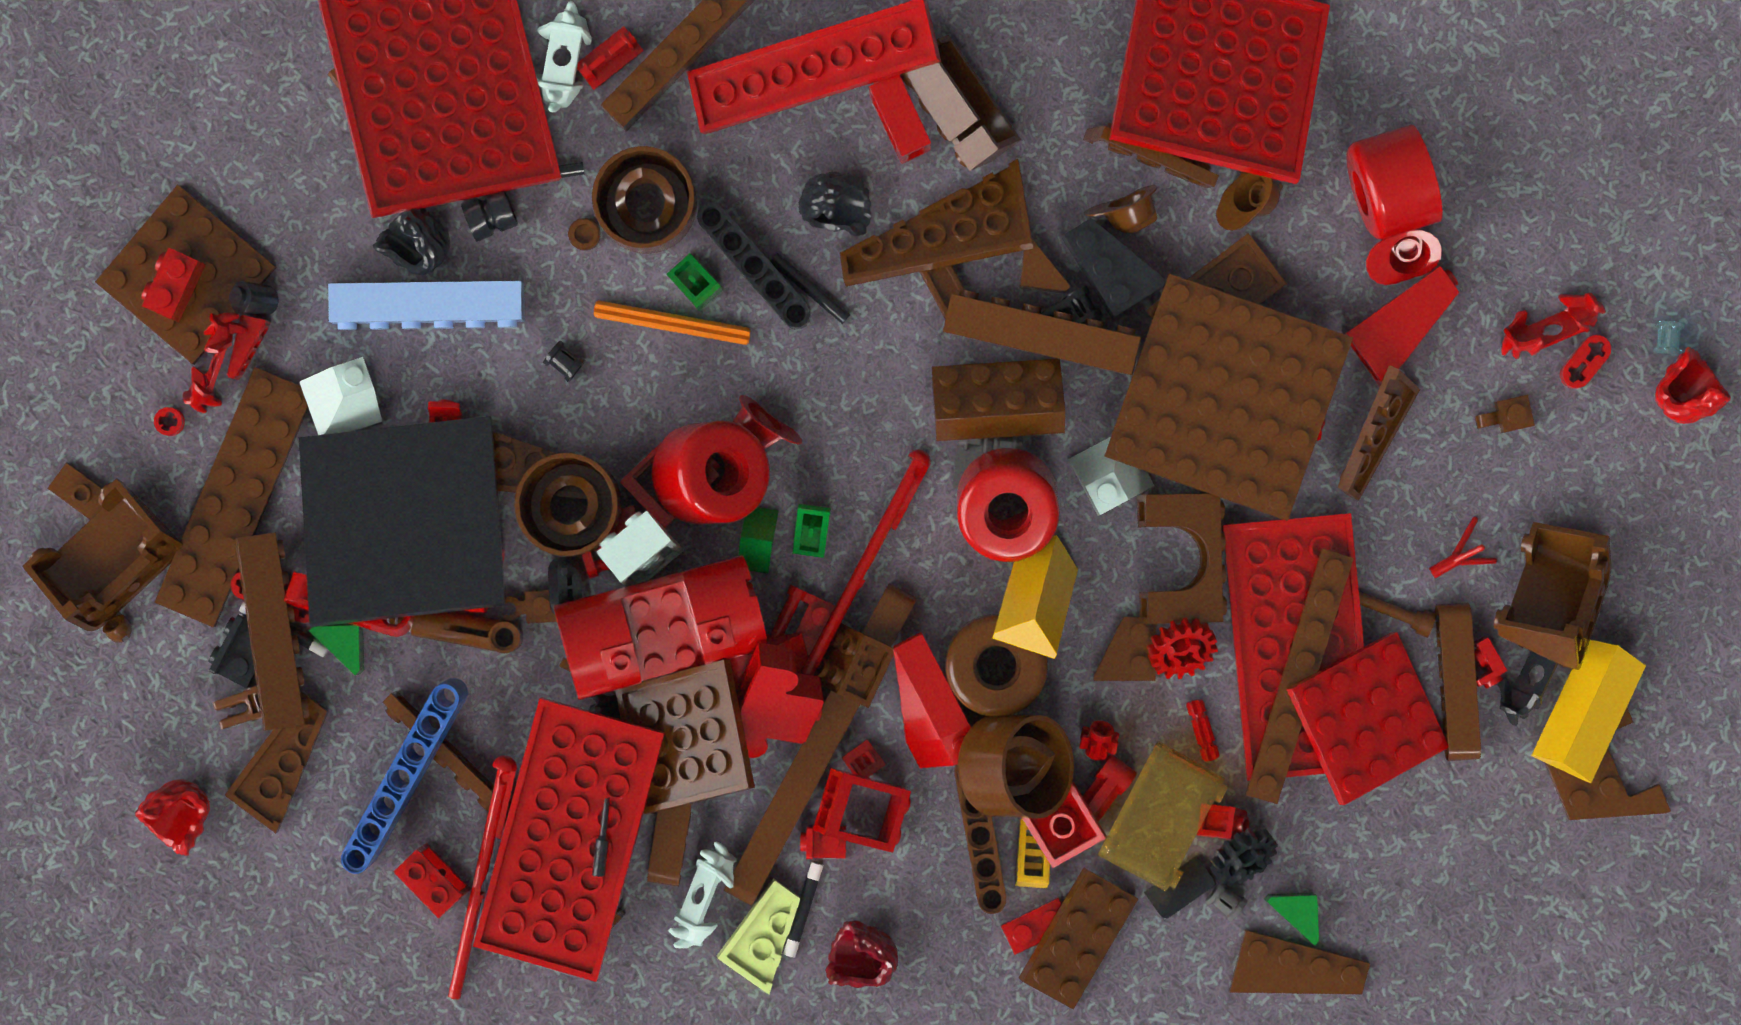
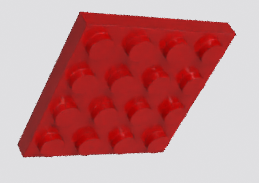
M1391 632L1286 689L1339 805H1346L1449 748L1398 632Z

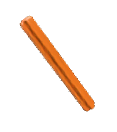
M600 300L596 301L593 312L594 316L600 319L743 345L749 343L751 330L748 327Z

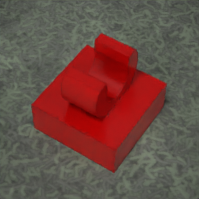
M868 739L841 757L853 774L868 778L886 765Z

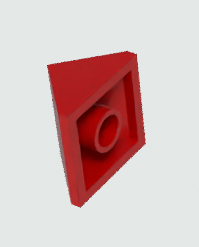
M1074 782L1071 784L1065 801L1053 814L1044 818H1022L1052 868L1107 838Z

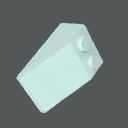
M639 511L625 522L627 527L618 535L615 532L608 535L600 543L602 548L596 553L622 584L630 586L651 579L680 555L684 549L651 513L645 511L642 514Z

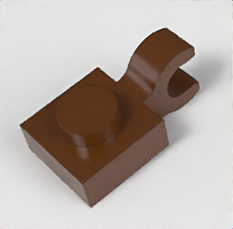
M1528 395L1494 402L1496 412L1474 416L1477 429L1499 424L1501 433L1535 426Z

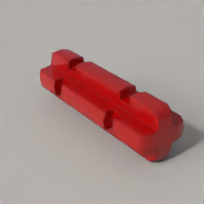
M1202 699L1189 701L1186 707L1189 716L1193 718L1191 723L1197 743L1202 747L1200 749L1202 759L1205 762L1219 758L1220 754L1217 745L1213 743L1215 737L1209 718L1204 713L1206 711L1204 701Z

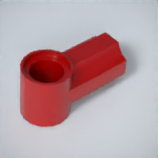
M1112 754L1106 758L1103 768L1097 770L1094 776L1096 777L1083 794L1084 800L1098 822L1117 796H1121L1137 775L1135 770Z

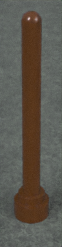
M1359 591L1361 606L1411 625L1410 628L1416 630V634L1426 638L1429 637L1437 614L1425 609L1423 612L1417 610L1415 613Z

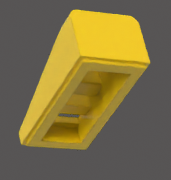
M1020 818L1015 886L1047 888L1049 885L1050 863L1042 850L1025 849L1026 843H1038L1033 836H1026V830L1029 829L1024 820ZM1025 856L1043 858L1042 863L1025 862ZM1024 870L1041 871V876L1024 875Z

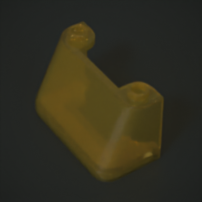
M1157 741L1097 855L1164 891H1167L1169 886L1175 889L1183 874L1179 867L1214 801L1220 803L1228 788L1227 785L1223 784L1226 777Z

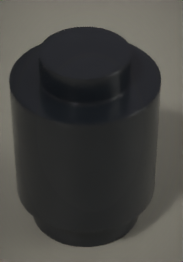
M240 281L230 291L229 301L236 313L267 316L276 311L279 297L276 290L272 289L269 285Z

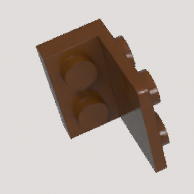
M841 623L814 676L820 677L821 685L869 708L894 656L893 648Z

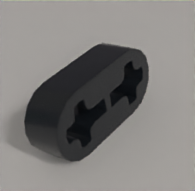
M559 557L552 560L548 567L550 606L555 615L554 605L561 604L564 600L580 599L583 596L581 569L577 560L573 557ZM561 568H567V575L561 574Z

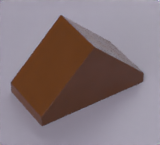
M1033 240L1034 249L1023 251L1019 288L1065 293L1069 290L1070 285Z

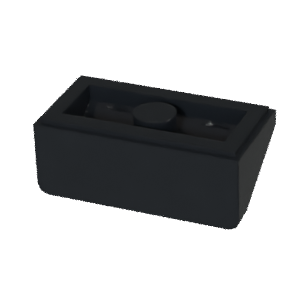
M1195 856L1144 893L1165 921L1214 887L1216 882L1198 857Z

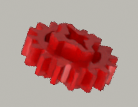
M1187 617L1182 619L1181 624H1176L1174 620L1170 621V628L1160 627L1161 634L1159 636H1151L1153 644L1147 645L1148 658L1157 674L1164 673L1167 679H1170L1174 674L1177 675L1178 680L1183 678L1184 673H1189L1191 677L1194 676V670L1197 668L1205 670V661L1213 662L1212 653L1218 652L1215 644L1217 639L1213 630L1210 629L1207 622L1201 624L1198 618H1195L1191 623L1188 622Z

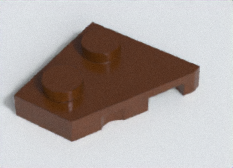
M1122 617L1093 676V681H1156V670L1150 663L1147 645L1153 644L1151 636L1156 635V624H1140V617Z

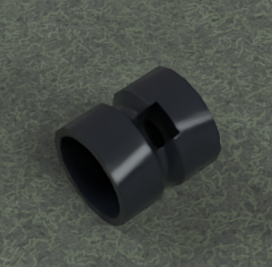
M505 191L486 195L485 200L476 197L461 203L465 219L476 242L493 236L494 229H499L503 232L518 226L515 213Z

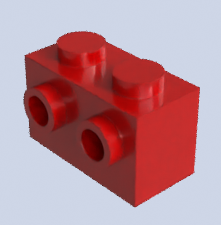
M168 247L167 252H162L156 262L155 270H157L153 282L149 281L142 292L141 298L144 300L142 307L180 322L206 264Z

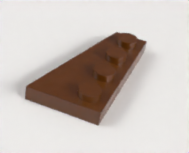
M1108 123L1107 126L1087 128L1083 138L1086 142L1093 144V142L1104 141L1109 143V151L1126 156H1132L1133 153L1137 154L1136 160L1138 162L1158 169L1162 165L1166 167L1165 173L1204 188H1211L1216 185L1219 175L1211 172V166L1197 160H1193L1190 163L1183 160L1180 156L1109 140L1112 123Z
M1389 365L1348 464L1340 476L1338 488L1357 501L1360 500L1420 391L1401 370Z
M305 692L300 693L301 699H307L309 717L304 718L305 724L273 730L225 794L227 798L275 834L279 832L329 710Z

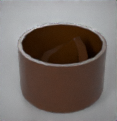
M637 146L618 152L604 163L593 184L592 205L600 226L615 243L632 252L652 254L675 246L686 236L695 220L697 195L687 170L678 159L668 152L655 147ZM645 183L654 184L659 187L665 197L662 214L655 221L648 223L638 221L632 217L627 207V199L631 190Z
M558 453L539 460L523 475L515 494V515L523 534L539 549L559 556L583 555L601 547L600 543L608 535L615 532L621 518L622 497L615 478L602 464L579 454ZM574 485L584 491L588 498V508L585 515L579 521L567 525L555 518L551 502L554 494L560 488Z
M999 614L979 616L964 624L952 637L945 655V674L955 696L970 710L990 717L1013 715L1027 708L1042 691L1048 672L1047 656L993 639ZM991 646L1007 648L1015 659L1013 675L1007 681L1000 684L984 682L977 671L979 655Z
M986 716L970 728L960 747L958 776L962 791L970 804L976 810L986 815L1019 818L1047 817L1057 811L1063 804L1073 780L1074 758L1070 741L1063 728L1047 716Z

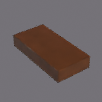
M953 265L920 272L945 319L951 294L959 295L960 289L966 290Z

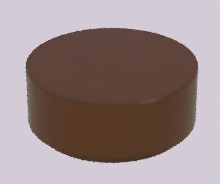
M581 218L571 224L568 237L575 248L588 251L598 245L601 232L593 220Z

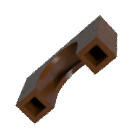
M1212 494L1137 496L1138 528L1174 527L1181 529L1193 538L1200 554L1198 572L1194 579L1185 587L1174 591L1139 592L1140 624H1170V621L1173 620L1176 623H1181L1185 617H1187L1189 623L1195 618H1198L1200 623L1223 622V615L1227 613V600L1223 596L1222 584L1226 581V567L1222 564V551L1225 550L1226 539L1225 534L1221 532V519L1225 515V505L1223 500H1220V497Z

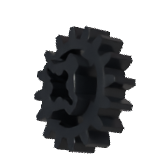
M1256 827L1253 832L1250 828H1247L1245 832L1240 834L1237 832L1231 841H1224L1221 848L1215 851L1218 856L1211 859L1213 865L1210 869L1222 885L1226 883L1228 886H1232L1235 882L1241 885L1248 879L1252 880L1254 874L1262 873L1267 865L1273 862L1270 857L1277 854L1275 848L1278 847V844L1266 828L1262 830L1260 827Z

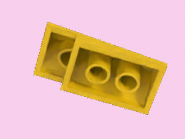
M1057 535L1053 536L1050 542L1036 555L1013 563L993 634V639L1054 659L1058 651L1078 568Z
M1590 640L1581 668L1579 670H1571L1531 756L1588 783H1592L1646 665L1618 645Z

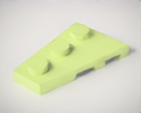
M773 878L720 950L717 958L764 992L770 994L773 985L772 981L779 966L782 950L789 935L800 897Z

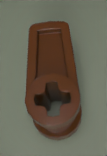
M257 686L212 702L215 710L235 708L236 705L246 703L248 706L245 712L237 715L231 714L227 718L220 720L221 730L250 720L262 719Z

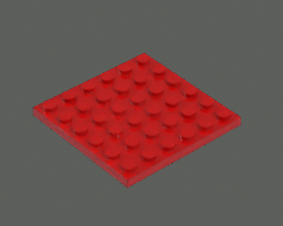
M1136 0L1109 140L1297 184L1302 171L1330 5L1312 0Z

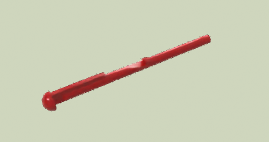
M917 449L909 453L908 457L912 461L801 671L802 674L813 676L855 595L864 585L866 580L863 578L878 554L891 528L896 531L928 468H930L931 459L924 450Z
M508 755L497 757L492 764L497 769V774L448 997L451 999H461L480 907L486 894L481 892V887L489 870L495 839L501 840L514 777L517 771L515 760Z

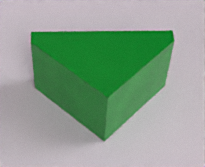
M690 253L666 274L698 311L723 291L717 281Z
M798 504L792 554L824 558L831 508Z
M757 507L744 518L738 556H744L749 571L769 573L778 510Z
M356 625L316 626L309 630L354 675H360L364 671V634L362 627Z
M1315 893L1268 894L1264 898L1266 902L1314 946L1319 942L1318 902Z

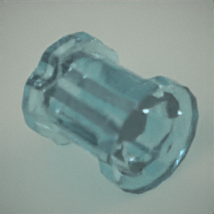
M1656 321L1655 327L1658 328L1657 347L1653 348V354L1664 356H1678L1682 354V350L1679 347L1681 330L1685 329V323Z

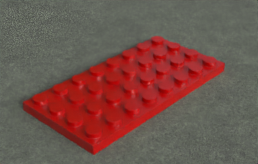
M1351 513L1288 519V521L1273 520L1222 525L1226 539L1224 551L1247 781L1250 780L1321 549L1354 559L1319 671L1364 647ZM1303 725L1286 777L1325 774Z
M539 698L473 947L594 982L598 981L666 732L547 698ZM610 798L606 834L609 840L605 877H597L592 875L596 839L600 835L604 799Z

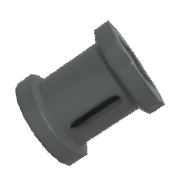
M1220 882L1205 900V903L1208 905L1213 904L1227 915L1226 919L1229 922H1232L1241 913L1248 902L1245 897L1240 898L1227 888L1226 883L1222 885Z

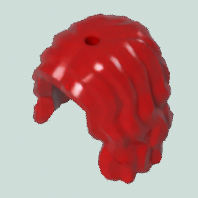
M1687 347L1684 353L1678 355L1676 362L1666 368V374L1660 380L1655 392V401L1663 410V413L1674 422L1682 424L1694 423L1701 418L1712 416L1731 400L1728 391L1720 383L1713 370L1707 365V362L1701 359L1698 351L1691 349V347Z
M184 779L169 781L161 788L149 793L145 801L139 805L135 816L158 839L163 841L166 846L172 847L176 854L187 856L190 849L195 846L196 838L204 831V822L210 811V801L207 794L199 789L195 783Z

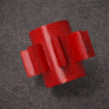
M1093 721L1090 728L1082 727L1079 748L1085 749V754L1093 760H1105L1108 753L1116 755L1120 734L1119 732H1114L1113 726L1108 722Z

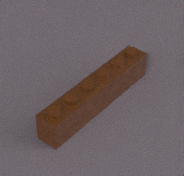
M702 0L601 104L603 110L627 132L755 0Z
M960 289L959 295L951 294L943 332L1128 375H1133L1142 338L1135 336L1136 329L1117 325L1116 331L1104 328L1105 322L1089 318L1085 319V324L1072 321V314L1054 311L1052 317L1041 314V307L1023 303L1022 309L1009 307L1011 300L993 296L991 302L978 300L979 293Z
M276 532L236 538L235 545L263 731L304 725V718L309 717L307 699H301L299 686H304L302 667H296L294 654H299V643L297 635H291L289 624L290 622H295L294 610L292 605L284 602L285 591H287L289 586V577L287 571H281L280 559L285 558L283 540H277Z

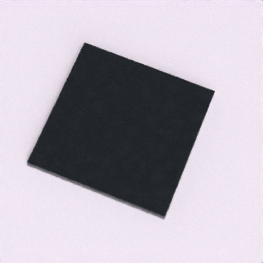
M491 416L298 437L309 624L312 627L506 605Z

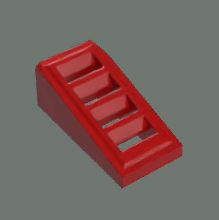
M246 315L240 316L239 324L247 328V333H236L227 372L228 378L240 380L268 331L271 322Z

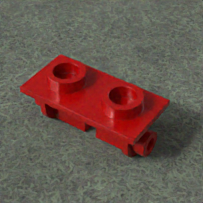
M623 26L581 59L577 64V70L592 89L595 90L644 52V50L630 31Z

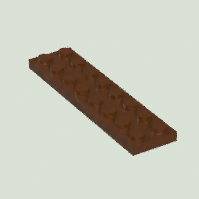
M257 367L254 368L180 541L183 547L176 551L154 603L208 626L216 627L231 592V580L239 572L235 540L236 538L255 535L308 411V405L301 386Z

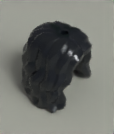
M831 171L826 174L815 175L806 182L805 188L802 191L798 202L799 214L804 221L809 222V225L814 228L827 229L833 232L846 230L853 236L864 235L867 232L866 227L870 224L872 218L869 189L864 187V181L860 177L852 176L849 173L842 174L837 171Z
M427 208L411 209L401 213L389 224L388 229L379 234V237L376 239L377 242L373 244L375 251L389 257L397 266L404 267L416 275H426L433 272L436 267L442 264L451 246L448 232L442 226L439 219L431 215Z

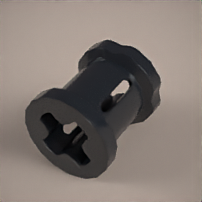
M561 340L552 348L543 361V364L546 366L551 365L563 374L567 382L572 380L585 363L583 358H577L564 348V343Z

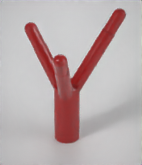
M1476 516L1471 519L1452 555L1429 567L1435 579L1459 565L1497 563L1496 558H1469L1485 549V546L1482 544L1460 554L1478 522Z

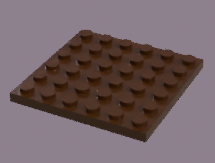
M1169 273L1104 457L1288 521L1353 337Z

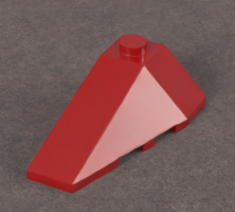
M922 632L893 646L905 741L919 768L955 766L958 764L962 741L971 727Z

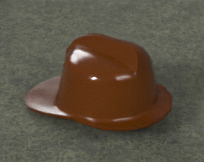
M1242 172L1224 191L1216 211L1219 225L1225 230L1235 231L1246 226L1256 216L1270 214L1279 203L1280 191L1283 185L1276 179Z
M1145 186L1125 197L1087 209L1084 215H1104L1116 230L1124 233L1137 232L1157 220V213L1152 199V194L1157 190V186Z

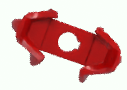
M1561 293L1558 295V298L1567 308L1529 326L1525 325L1528 312L1526 310L1516 313L1513 322L1503 330L1505 336L1502 341L1501 353L1503 356H1506L1511 350L1515 359L1520 358L1521 351H1528L1533 356L1540 350L1584 331L1588 333L1590 326L1594 327L1596 325L1598 313L1605 314V306L1597 301V298L1592 293L1583 295ZM1556 324L1563 328L1557 335L1542 334L1549 325Z
M237 313L210 314L209 319L211 323L204 330V335H211V337L208 339L204 350L214 353L208 372L205 374L193 366L191 368L192 385L188 391L183 392V402L189 404L198 412H207L202 404L213 407L222 405V401L214 397V385L227 348L232 346L233 334L247 333L245 326L232 322L239 319L240 316Z

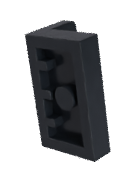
M238 614L236 618L231 617L226 624L223 634L227 636L222 646L217 645L208 660L212 664L209 672L219 674L244 688H248L255 676L247 618L245 614Z

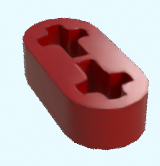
M1593 335L1582 341L1560 370L1561 382L1566 387L1577 389L1589 383L1611 354V345L1607 338L1601 335ZM1600 342L1602 344L1600 347V351L1603 353L1602 356L1595 355L1588 361L1586 357L1591 352V348L1588 346L1589 343L1596 344ZM1583 363L1585 367L1580 372V376L1583 378L1582 381L1574 380L1571 382L1569 380L1571 377V373L1568 371L1569 368L1576 369Z

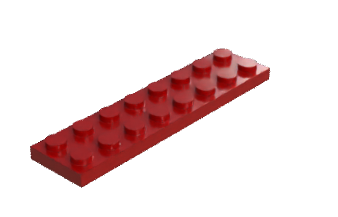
M912 0L688 71L687 76L700 133L706 135L941 62L928 2L927 0Z

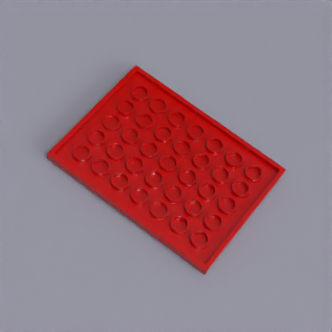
M318 0L371 218L559 181L561 179L517 0Z

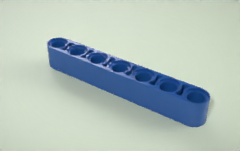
M449 678L436 686L431 692L342 852L341 863L348 872L359 874L370 867L379 857L467 699L468 688L462 680ZM445 688L450 689L454 693V702L446 699L444 695ZM430 715L439 720V729L431 726L429 722ZM414 743H419L423 746L425 750L424 756L416 753ZM399 770H404L408 773L410 777L409 782H405L400 778ZM385 796L393 800L395 804L394 809L386 806L384 802ZM370 823L375 824L379 828V836L371 832L369 828ZM355 850L363 853L365 862L359 861L356 858Z

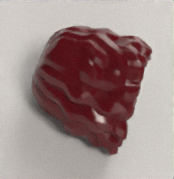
M858 920L844 922L843 927L836 933L835 940L831 943V951L828 954L829 963L825 969L826 976L829 979L828 983L839 986L849 985L854 988L864 986L878 987L888 983L898 966V951L895 943L889 935L880 931L875 926H867Z

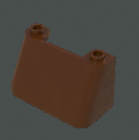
M117 478L113 482L106 484L100 491L98 502L103 509L58 551L53 548L37 549L22 566L62 617L86 631H95L103 627L108 620L114 617L169 566L176 551L183 547L181 542L124 482Z
M1533 522L1530 533H1525L1522 538L1521 552L1525 553L1526 564L1511 606L1505 605L1502 610H1497L1494 628L1498 629L1499 636L1561 666L1579 670L1582 666L1610 581L1612 568L1610 536Z

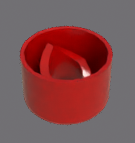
M1410 124L1358 140L1348 147L1346 160L1351 188L1362 220L1373 237L1386 239L1441 222L1443 215L1442 200L1436 173L1424 140L1414 125Z
M723 420L687 424L675 429L659 445L652 465V481L659 501L675 518L691 524L730 523L748 516L763 500L770 479L767 453L757 436L740 424ZM717 452L725 464V473L720 482L711 488L706 479L705 468L710 455Z
M999 448L980 455L965 469L957 490V519L963 537L975 551L991 560L1016 562L1036 555L1054 536L1060 514L1057 485L1050 469L1037 456L1021 449ZM1007 492L1021 496L1027 503V508L1022 513L1016 514L1009 519L1000 520L994 518L989 512V504L993 498Z

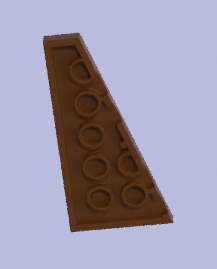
M1016 159L1009 163L1008 168L996 174L992 172L982 177L983 181L968 189L961 188L919 211V215L906 222L901 220L893 224L894 228L879 236L873 235L840 252L845 286L1034 249L1019 160Z

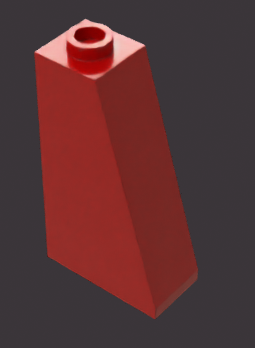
M1441 266L1436 268L1345 333V335L1353 337L1351 348L1379 387L1389 365L1400 369L1458 295L1459 291L1456 288L1458 281L1449 269L1444 271Z

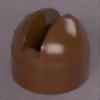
M120 614L106 622L103 632L113 642L122 643L124 642L123 637L127 636L130 638L132 626L125 616Z

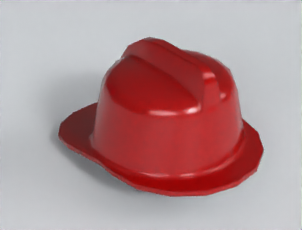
M1412 230L1376 243L1367 256L1366 270L1370 278L1378 284H1397L1431 272L1440 261L1442 247L1438 238L1432 233L1424 230Z
M740 395L739 401L742 407L733 422L749 429L757 436L764 448L770 447L780 439L793 444H802V438L795 430L767 413L752 398Z

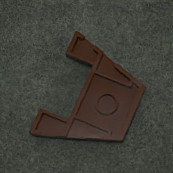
M1626 708L1617 729L1634 723L1628 708ZM1607 749L1592 783H1588L1545 763L1568 820L1671 812L1659 784L1630 796L1627 795L1609 749Z

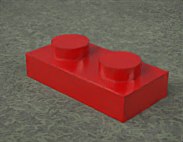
M1058 897L1000 925L1014 955L1039 944L1061 906Z

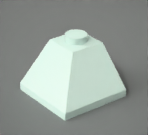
M363 357L331 367L299 382L318 435L357 431L382 422L375 390Z
M1111 437L1068 459L1098 516L1154 486L1147 471L1104 457Z

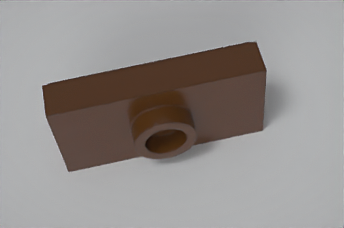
M65 463L47 488L89 520L103 509L98 502L102 487L69 463Z

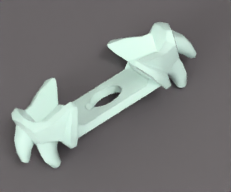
M572 1L567 3L564 12L557 14L553 22H549L537 29L543 38L549 40L543 74H536L538 86H540L542 101L548 105V110L552 113L560 108L568 107L578 95L580 89L583 88V82L578 81L575 83L582 39L585 45H590L592 42L586 19L578 14L577 6ZM561 45L567 46L571 53V60L565 66H558L553 60L554 53L561 49Z
M714 842L716 851L707 849L700 851V855L705 859L697 860L695 865L697 871L681 909L678 908L674 920L679 923V927L669 929V933L674 937L680 938V940L673 944L675 948H689L693 945L703 946L702 942L718 926L716 922L704 924V917L717 884L723 881L728 888H733V863L737 860L720 842ZM704 884V898L701 903L696 904L695 894Z

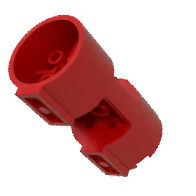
M744 556L733 557L554 605L558 628L578 700L640 684L647 679L699 665H707L754 653L758 642L766 644L767 636L758 598L755 595L752 583L749 581L752 579Z

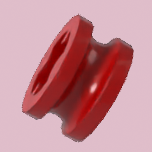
M164 407L155 414L154 426L163 435L175 436L183 430L185 418L178 409ZM169 413H173V419H177V425L171 426L169 431L164 429L166 425L161 424V420L163 417H168Z

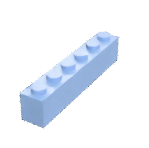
M522 281L328 284L329 322L338 324V330H357V324H370V329L386 330L389 329V324L402 323V329H421V323H434L435 329L453 328V323L466 322V328H485V322H498V328H516L517 322H525L524 283Z

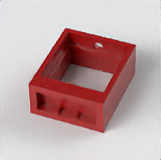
M900 75L874 82V84L869 86V96L900 163H906L929 152L931 141Z
M658 445L620 483L666 529L677 518L668 513L637 480L653 465ZM711 456L707 460L705 468L709 475L706 479L710 486L721 477L717 472L721 466Z
M831 768L813 830L825 836L893 853L895 845L899 843L901 838V825L904 814L910 808L911 791L898 785ZM853 784L891 794L878 839L840 829Z
M428 843L417 848L393 871L438 919L471 890ZM441 868L446 870L444 876L439 872Z

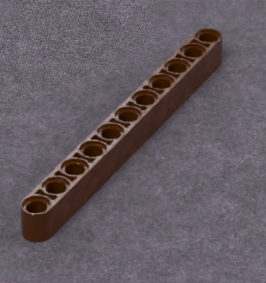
M889 583L862 634L891 647L917 598ZM830 691L823 704L820 720L815 721L806 742L802 743L733 871V888L725 886L723 891L752 906L860 704Z

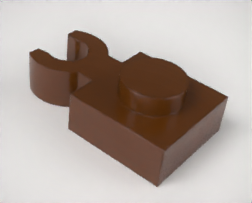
M549 590L524 592L525 601H520L512 596L506 597V603H513L516 610L512 615H503L504 620L513 621L526 614V624L557 622L556 616L551 610Z

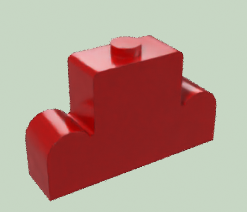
M758 642L736 691L749 758H756L765 754L768 749L767 738L800 744L805 743L815 721H819L821 718L824 704L820 677L799 674L796 656L791 649Z

